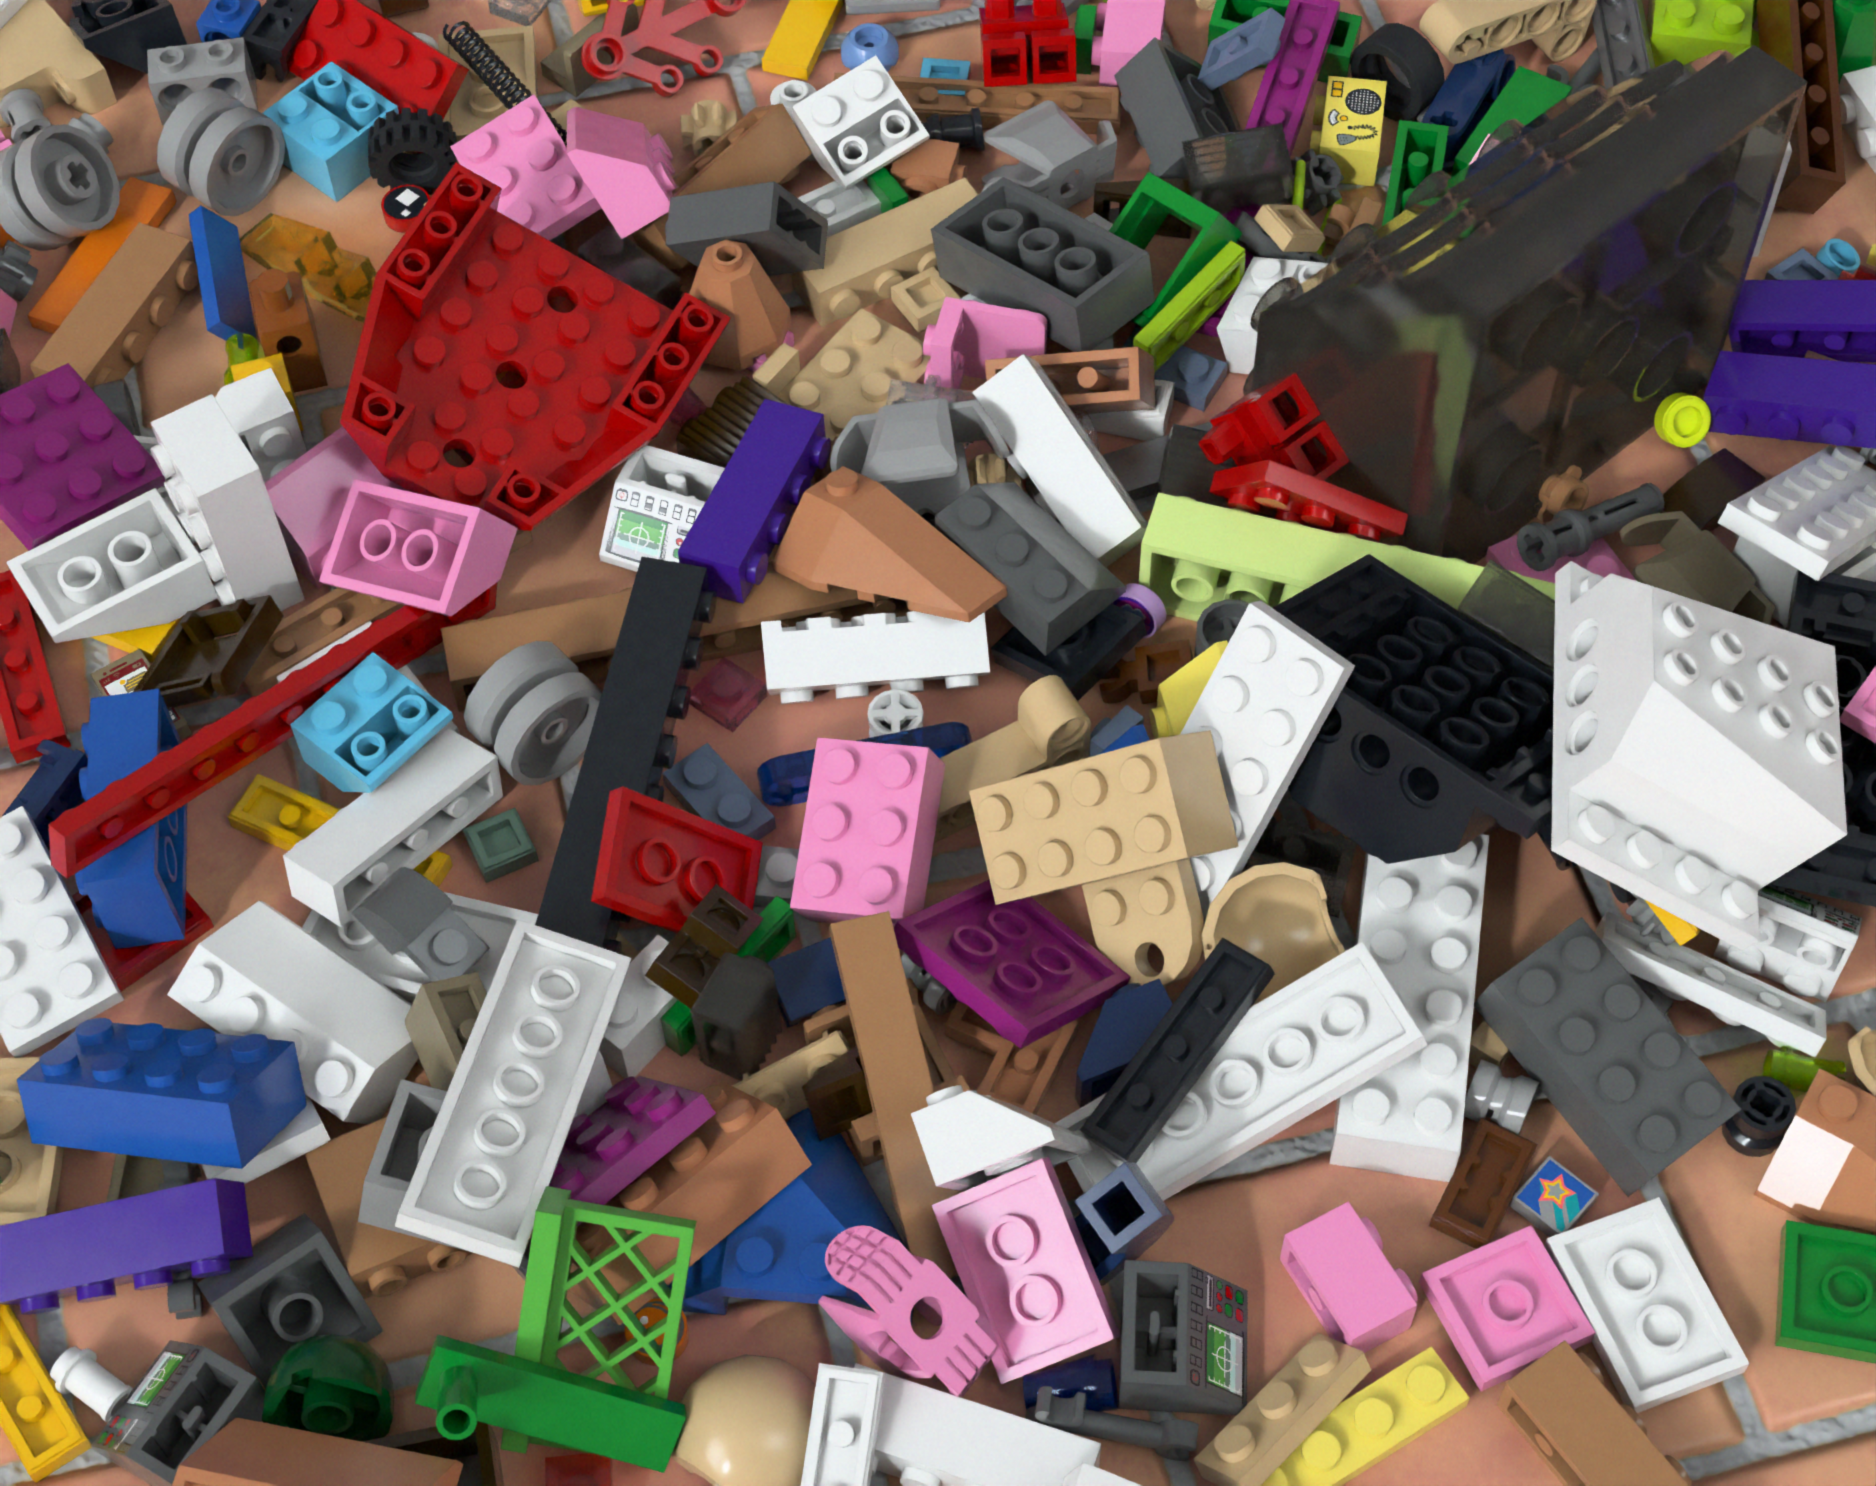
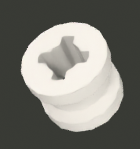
M894 689L884 691L872 700L867 713L870 726V742L918 747L923 745V708L915 695L904 690Z

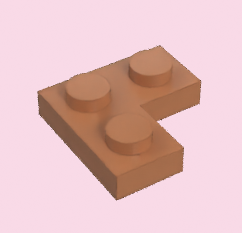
M959 1000L945 1024V1035L947 1037L995 1056L977 1093L991 1095L992 1098L1013 1104L1037 1115L1078 1033V1022L1074 1020L1020 1049L1013 1042L999 1035L990 1023Z

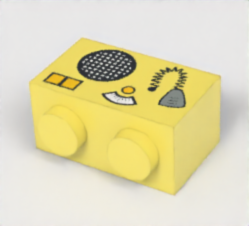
M1328 76L1326 96L1316 95L1313 124L1322 125V131L1312 130L1310 149H1313L1316 155L1323 154L1332 157L1339 166L1341 175L1344 177L1340 181L1342 184L1371 187L1375 185L1387 81Z

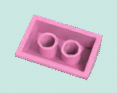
M574 107L567 111V155L621 239L668 213L670 197H673L672 191L677 187L672 178V175L675 174L670 162L673 160V156L659 133L651 136L644 123L579 107Z
M343 426L265 482L292 564L318 589L325 585L319 582L353 480L357 479L408 491L385 478Z
M354 479L319 582L431 612L453 616L501 579L518 528L478 507Z

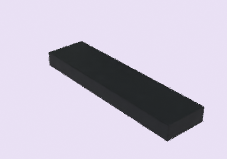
M1222 937L1081 1127L1080 1131L1083 1135L1122 1162L1137 1163L1275 975L1272 967Z

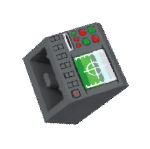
M1125 1260L1121 1302L1118 1409L1237 1415L1247 1405L1248 1291L1189 1263Z
M170 1340L92 1443L91 1447L97 1453L151 1486H172L178 1466L235 1417L258 1422L262 1421L265 1390L256 1376L207 1347Z

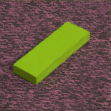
M1230 241L1133 338V347H1140L1154 357V373L1236 291L1245 274L1246 254L1243 247Z

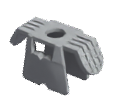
M1046 100L985 132L984 140L986 143L1020 160L1017 165L1005 164L983 176L982 185L984 188L982 192L1002 177H1005L1062 208L1068 209L1080 201L1092 197L1096 183L1110 182L1114 179L1117 138L1109 120L1099 121L1096 144L1055 102ZM1079 169V175L1074 170Z
M937 398L885 405L879 408L878 413L853 416L833 445L830 467L832 472L844 466L857 473L863 467L861 475L884 485L920 516L924 513H931L935 516L971 488L964 442L986 440L1001 460L1010 454L1000 431L977 399L948 403L947 399Z

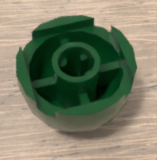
M336 1334L320 1335L293 1344L272 1367L264 1395L262 1421L263 1423L360 1442L385 1437L389 1433L393 1420L395 1398L393 1381L388 1366L381 1355L369 1344L349 1336Z

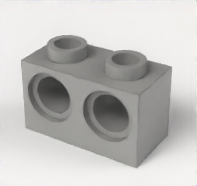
M244 37L147 50L148 84L162 125L165 124L178 104L190 94L205 88L221 89L240 100L246 107L254 108L258 111L256 77Z

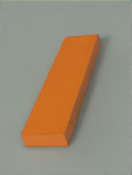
M130 177L119 191V206L113 220L84 238L27 315L31 326L54 334L140 222L155 228L159 227L177 202L173 190Z

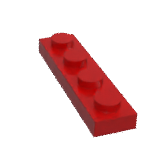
M8 570L0 573V714L11 754L16 763L19 764L43 756L44 754L37 751L36 748L44 739L56 742L67 748L71 747V742L33 607L12 572Z

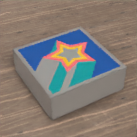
M1548 1156L1512 1197L1509 1206L1547 1236L1552 1237L1573 1229L1595 1204L1599 1193L1551 1156Z

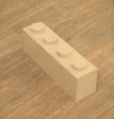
M962 178L827 237L824 269L792 273L794 290L821 327L836 320L847 318L860 308L868 307L883 299H890L892 286L933 266L939 272L931 228L979 194L966 178Z

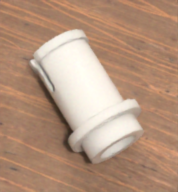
M76 1346L67 1349L57 1359L51 1369L50 1376L56 1381V1390L62 1394L71 1392L97 1412L104 1421H110L134 1388L130 1385L127 1386L96 1362V1353L91 1349L80 1350Z

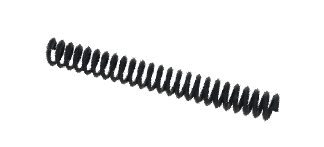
M468 22L456 23L451 28L449 34H447L449 25L445 24L443 28L444 39L459 53L460 57L464 59L469 67L479 75V78L494 92V95L499 98L507 109L513 108L514 103L517 105L532 96L530 90L526 89V86L521 83L519 78H516L513 72H510V68L505 66L500 57L495 55V52L490 49L488 44H485V41L480 38V35L475 32L473 27H470ZM464 25L465 28L459 30L454 39H452L453 31L457 27ZM542 106L554 127L558 129L559 135L563 134L561 138L565 143L567 131L562 129L557 120L552 118V115Z

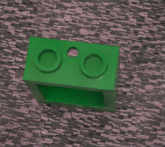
M1149 171L1109 232L1145 250L1167 215L1171 214L1200 231V233L1156 297L1155 302L1131 319L1133 323L1142 329L1230 241L1236 243L1242 235V232L1219 212Z

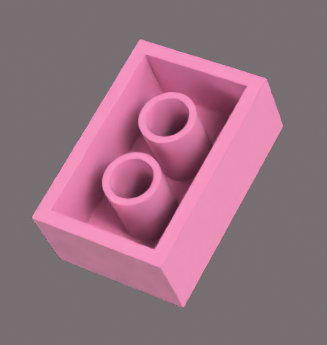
M817 737L790 903L791 909L809 921L836 923L889 911L893 928L897 921L924 909L946 765L929 747Z

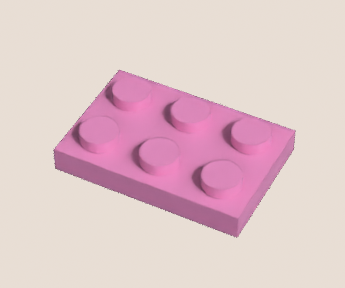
M535 94L450 146L460 165L502 188L497 208L498 212L549 241L601 209L596 198L567 155V146Z
M1049 1157L1041 1158L932 1205L967 1298L977 1307L980 1316L976 1320L977 1324L997 1345L991 1359L1001 1385L1121 1336Z

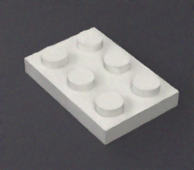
M1659 1197L1547 1238L1544 1247L1595 1331L1592 1343L1623 1403L1629 1405L1636 1413L1744 1373L1750 1364Z

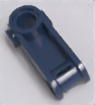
M1503 49L1455 64L1423 116L1421 123L1449 126L1442 173L1452 172L1456 155L1516 71L1515 57L1504 53Z

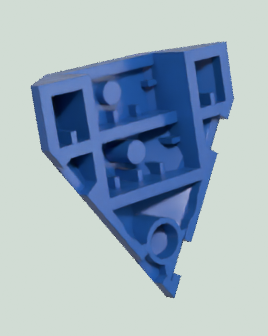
M808 1108L791 1116L786 1124L812 1165L689 1267L682 1308L683 1312L726 1315L729 1297L819 1304L818 1300L822 1296L875 1312L858 1293L832 1278L825 1265L826 1250L831 1241L842 1231L861 1225L876 1228L899 1240L905 1248L906 1246L841 1133L820 1141ZM673 1281L667 1285L671 1290ZM914 1307L910 1316L911 1326L913 1324Z

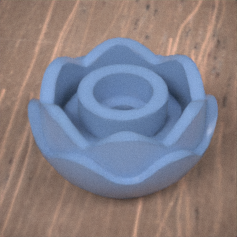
M866 23L855 27L849 31L841 44L842 63L845 67L850 68V70H853L875 55L887 72L898 62L899 45L897 40L888 29L878 24Z

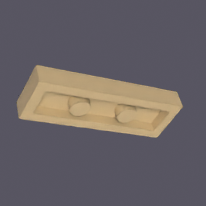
M1317 1333L1193 1459L1201 1477L1218 1486H1261L1371 1371L1364 1352Z

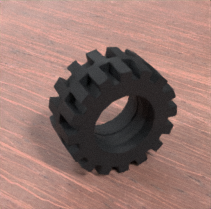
M402 108L401 114H397L394 110L386 112V120L378 117L374 121V127H370L368 167L370 168V175L373 179L377 178V183L382 188L390 186L391 190L401 185H416L431 195L432 189L438 188L457 162V158L450 147L457 143L456 132H453V126L449 121L443 122L442 116L436 112L429 116L427 109L419 108L417 113L411 112V108ZM404 151H418V152H423V153H420V154H408V153H403V152H404Z

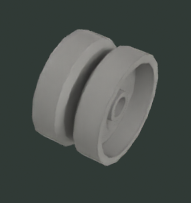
M205 88L190 94L178 104L165 122L158 141L157 164L161 176L172 186L189 196H194L205 206L220 215L238 216L252 210L260 203L277 181L284 162L285 140L281 127L271 118L254 108L246 107L240 100L221 89Z
M67 124L50 125L34 133L29 138L20 140L0 151V224L20 244L38 251L58 249L71 243L78 237L86 236L101 229L113 220L119 206V181L113 163L101 145L85 131Z
M534 641L515 648L497 660L480 677L468 696L463 716L466 729L482 746L495 753L498 757V762L515 780L523 785H541L560 777L584 758L602 691L583 673H579L578 667L552 642Z

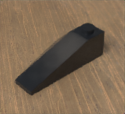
M168 0L72 1L71 8L75 18L70 19L69 26L73 35L84 48L148 74L147 50L187 45L173 6Z

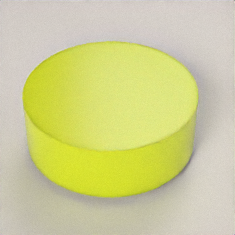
M1675 393L1665 398L1658 406L1654 418L1655 429L1659 437L1667 443L1682 448L1691 447L1699 443L1706 436L1711 424V413L1707 404L1702 399L1688 393Z

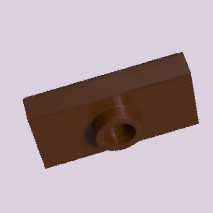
M1481 1118L1442 1195L1429 1226L1475 1249L1491 1243L1538 1144Z

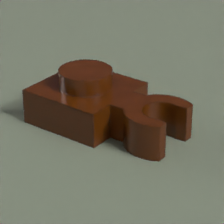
M1189 639L1135 647L1136 660L1126 662L1120 659L1101 678H1118L1111 683L1099 684L1103 702L1118 703L1127 699L1131 693L1139 692L1142 704L1157 702L1159 684L1193 660Z

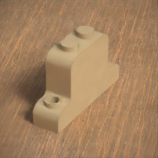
M28 0L0 29V102L11 91L30 89L40 95L44 109L58 102L65 101L67 104H71L78 112L94 114L117 103L105 67L91 51L84 48L73 35L69 26L46 0ZM0 114V128L10 127L11 125L3 121Z

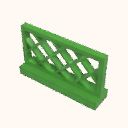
M546 1186L535 1212L514 1356L568 1371L557 1357L558 1349L579 1336L598 1360V1362L579 1375L594 1379L606 1371L618 1386L646 1394L655 1392L654 1396L668 1400L697 1221L570 1199L571 1190ZM578 1221L604 1225L617 1243L591 1259L575 1239ZM624 1229L634 1230V1232L628 1235ZM651 1234L680 1238L677 1257L657 1270L654 1269L636 1246L637 1243ZM625 1252L644 1276V1279L618 1294L600 1271V1268ZM573 1257L580 1268L570 1274ZM674 1273L671 1290L664 1282V1279ZM588 1277L606 1299L607 1303L582 1319L566 1296L568 1289ZM650 1288H653L668 1307V1314L665 1318L646 1329L627 1304ZM616 1312L635 1337L609 1353L590 1328ZM564 1317L571 1327L561 1333ZM664 1333L661 1349L654 1339ZM643 1347L659 1367L658 1375L637 1388L618 1363ZM503 1428L501 1450L526 1454L529 1443L590 1453Z

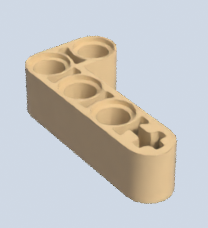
M1438 0L1423 14L1419 28L1423 35L1453 64L1462 63L1529 39L1552 61L1560 62L1569 58L1581 46L1598 0Z
M1048 675L1027 687L1018 701L1017 721L940 758L946 765L934 843L976 823L969 794L970 790L1089 757L1090 718L1061 677Z

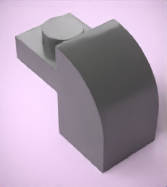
M401 867L396 870L351 913L391 955L403 950L432 981L463 975L490 949L450 907L453 901L441 889L423 875L407 867Z

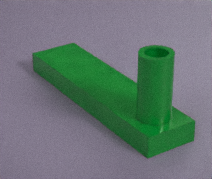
M439 1334L436 1336L418 1384L415 1404L436 1409V1427L443 1437L450 1440L467 1438L474 1432L477 1421L662 1473L666 1470L686 1419L685 1404Z

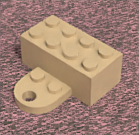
M1211 730L1153 739L969 791L995 905L1082 886L1098 950L1131 977L1128 984L1140 983L1144 985L1160 979L1163 986H1168L1187 977L1199 962L1203 949L1201 934L1204 927V917L1190 859L1239 847ZM1152 943L1160 948L1164 956V966L1160 973L1154 971L1148 961L1147 952Z

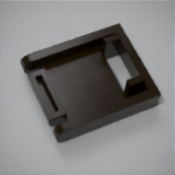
M270 595L250 600L238 599L233 604L199 612L194 610L187 611L133 692L159 689L167 709L215 699L219 695L223 697L235 694L284 615ZM237 632H238V634H236V635L227 636V637H223V638H219V639H214L215 637L224 636V635H228V634H232V633H237Z

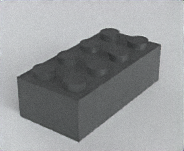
M1005 177L999 179L931 228L941 278L987 304L1013 309H1025L1044 315L1047 319V337L1073 352L1091 351L1155 302L1149 252Z
M1582 917L1494 980L1474 1002L1475 1009L1530 1077L1539 1082L1538 1087L1627 1197L1741 1110Z

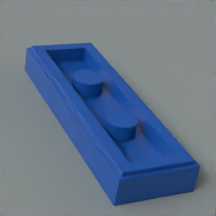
M200 205L189 214V222L207 331L245 351L257 342L238 228Z

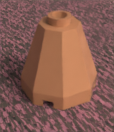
M725 239L707 247L700 261L689 294L731 317L704 363L742 371L754 365L753 358L764 353L766 358H769L783 344L791 324L790 308L746 243Z

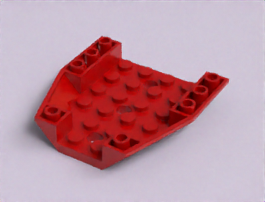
M456 162L376 273L340 424L380 473L397 485L413 493L481 508L517 527V530L532 531L658 436L729 324L731 317L686 292L675 309H669L498 212L497 208L502 188ZM556 296L565 297L573 303L575 309L567 313L558 312L549 305L548 300ZM506 371L514 372L522 377L525 384L520 388L510 389L503 386L496 376ZM451 449H461L472 457L473 462L466 467H455L446 461L444 453Z

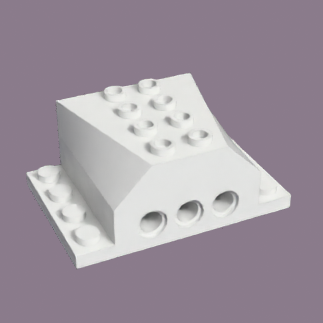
M1570 561L1555 573L1551 851L1743 951L1760 940L1758 890L1847 835L1835 646L1612 573L1604 578Z

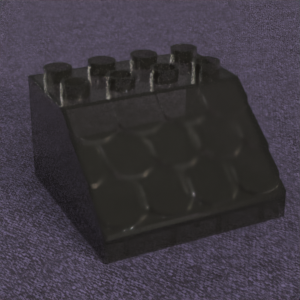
M1755 45L1733 54L1725 49H1720L1685 65L1674 59L1608 89H1604L1598 84L1562 99L1527 125L1522 124L1517 119L1504 122L1485 141L1477 160L1453 177L1442 170L1430 174L1412 192L1401 214L1378 230L1369 223L1356 226L1338 243L1329 259L1328 265L1303 283L1298 282L1293 277L1283 278L1265 292L1251 316V327L1258 334L1254 368L1245 381L1243 388L1244 396L1264 385L1296 372L1321 413L1305 426L1325 420L1350 461L1324 481L1408 514L1403 535L1380 539L1379 543L1391 546H1405L1413 551L1443 558H1457L1469 564H1476L1487 555L1488 547L1508 539L1538 516V512L1543 505L1539 500V491L1549 476L1552 474L1561 475L1570 466L1576 465L1582 470L1579 480L1583 481L1654 426L1656 410L1665 398L1675 393L1695 395L1708 385L1718 355L1724 347L1808 82ZM1284 391L1290 405L1299 411L1294 398L1287 391ZM1313 437L1316 448L1327 457L1322 444Z

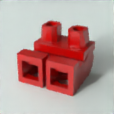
M985 0V8H979L984 87L1027 85V62H1029L1033 84L1077 81L1076 34L1073 28L1069 29L1068 15L1065 5L1061 0H1032V5L1014 6V0Z
M1296 372L1257 388L1236 401L1225 411L1217 414L1209 420L1213 427L1199 441V446L1203 453L1214 465L1223 463L1230 457L1233 458L1237 466L1270 459L1323 481L1350 462L1325 420L1306 425L1321 413ZM1285 391L1294 398L1299 410L1294 408L1288 401ZM1313 437L1316 438L1322 444L1327 453V456H1325L1317 448L1313 440Z

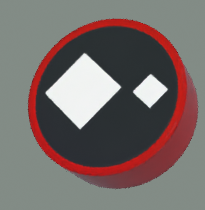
M401 185L388 191L381 202L387 226L394 231L405 233L423 209L424 204L430 199L427 191L416 185Z

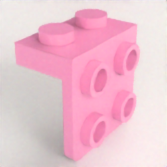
M945 297L937 324H928L924 337L923 354L931 356L925 371L924 387L926 389H930V386L932 387V399L943 398L947 399L948 403H953L957 400L964 375L986 379L985 360L1019 357L1022 354L1027 356L1046 355V317L1040 313L1025 309H1013L984 304L974 300ZM942 388H944L945 395H942Z

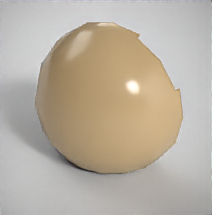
M1286 862L1256 865L1228 880L1210 903L1201 934L1205 960L1223 937L1269 964L1275 973L1252 1006L1345 952L1343 944L1339 941L1329 917L1326 903L1327 895L1320 875L1313 870Z
M745 1354L715 1363L689 1386L680 1402L685 1404L686 1419L672 1452V1459L691 1474H698L713 1486H801L816 1385L796 1367L779 1358Z

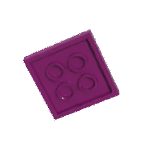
M69 363L0 394V519L28 550L44 544L154 488L159 489L164 486L166 478L160 471L155 459Z
M990 879L897 921L894 926L898 948L908 955L915 965L925 969L949 989L957 1000L972 1008L990 1023L999 1035L1013 1042L1020 1049L1102 1006L1105 1000L1111 998L1117 990L1126 986L1131 978L1032 897L995 905Z
M634 1076L627 1077L616 1083L606 1092L604 1098L607 1102L591 1115L581 1114L573 1119L549 1187L571 1190L570 1199L604 1205L715 1115L716 1112L702 1093L643 1076H638L637 1078Z

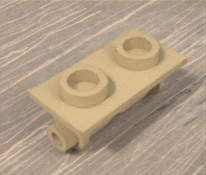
M826 1030L822 1032V1038L752 1075L749 1072L743 1074V1080L732 1086L776 1107L785 1120L808 1108L802 1086L829 1063L851 1050V1047L842 1030H836L831 1034Z

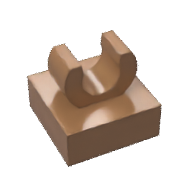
M1364 197L1356 215L1347 206L1341 204L1333 205L1326 221L1327 224L1324 228L1323 236L1325 237L1324 241L1328 244L1344 245L1340 254L1341 264L1349 265L1350 269L1356 271L1378 218L1382 203Z

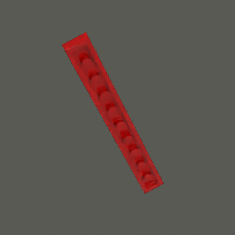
M498 582L453 616L405 605L384 619L376 620L366 630L343 644L335 645L327 654L304 668L291 672L283 681L260 695L247 699L239 708L216 722L203 726L195 735L169 751L159 753L151 762L125 778L112 782L105 790L76 808L66 810L55 821L48 824L51 866L68 879L294 736L290 724L372 652L398 670L443 642L441 628L458 625L467 620H478L496 608Z

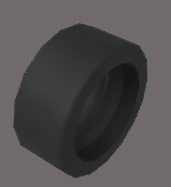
M1400 23L1384 24L1354 49L1350 61L1352 78L1387 81L1383 116L1394 121H1410L1432 103L1445 82L1444 68L1431 44L1416 30ZM1384 56L1401 69L1408 80L1410 88L1396 79L1388 68Z

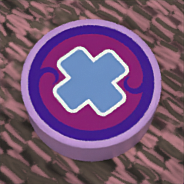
M1136 583L1125 585L1126 592L1112 604L1142 617L1147 631L1143 638H1149L1165 622L1167 616L1165 606L1160 597L1148 587Z

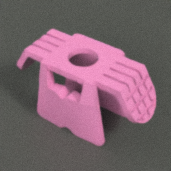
M865 1225L854 1226L842 1231L831 1241L825 1254V1265L830 1275L838 1283L858 1293L875 1312L826 1296H822L818 1300L821 1307L842 1331L885 1373L900 1378L916 1379L931 1378L935 1374L949 1388V1394L962 1398L986 1367L997 1347L996 1343L975 1322L980 1316L977 1307L933 1261L912 1255L899 1240L876 1228ZM913 1307L931 1324L941 1326L935 1335L922 1339L915 1334L910 1322Z

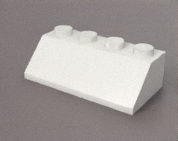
M263 901L256 902L200 942L167 994L221 1034L236 1036L262 1034L268 1039L295 1042L305 1094L343 1122L370 1124L380 1120L395 1097L400 1080L406 1079L419 1058L405 1026V1018L412 1004Z

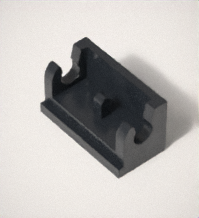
M318 0L266 1L241 35V37H244L256 79L262 80L266 75V65L270 64L276 72L275 77L278 82H283L289 73L285 57L300 38Z

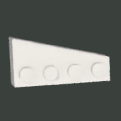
M916 611L907 612V616L896 617L895 613L864 614L852 617L849 622H840L839 618L831 617L808 618L806 621L796 622L794 627L783 628L781 627V620L761 622L767 690L769 695L780 694L781 704L814 701L813 691L834 689L836 691V699L869 696L868 686L890 684L891 690H904L909 693L924 691L923 681L945 679L946 689L979 686L978 676H985L990 673L985 612L970 623Z

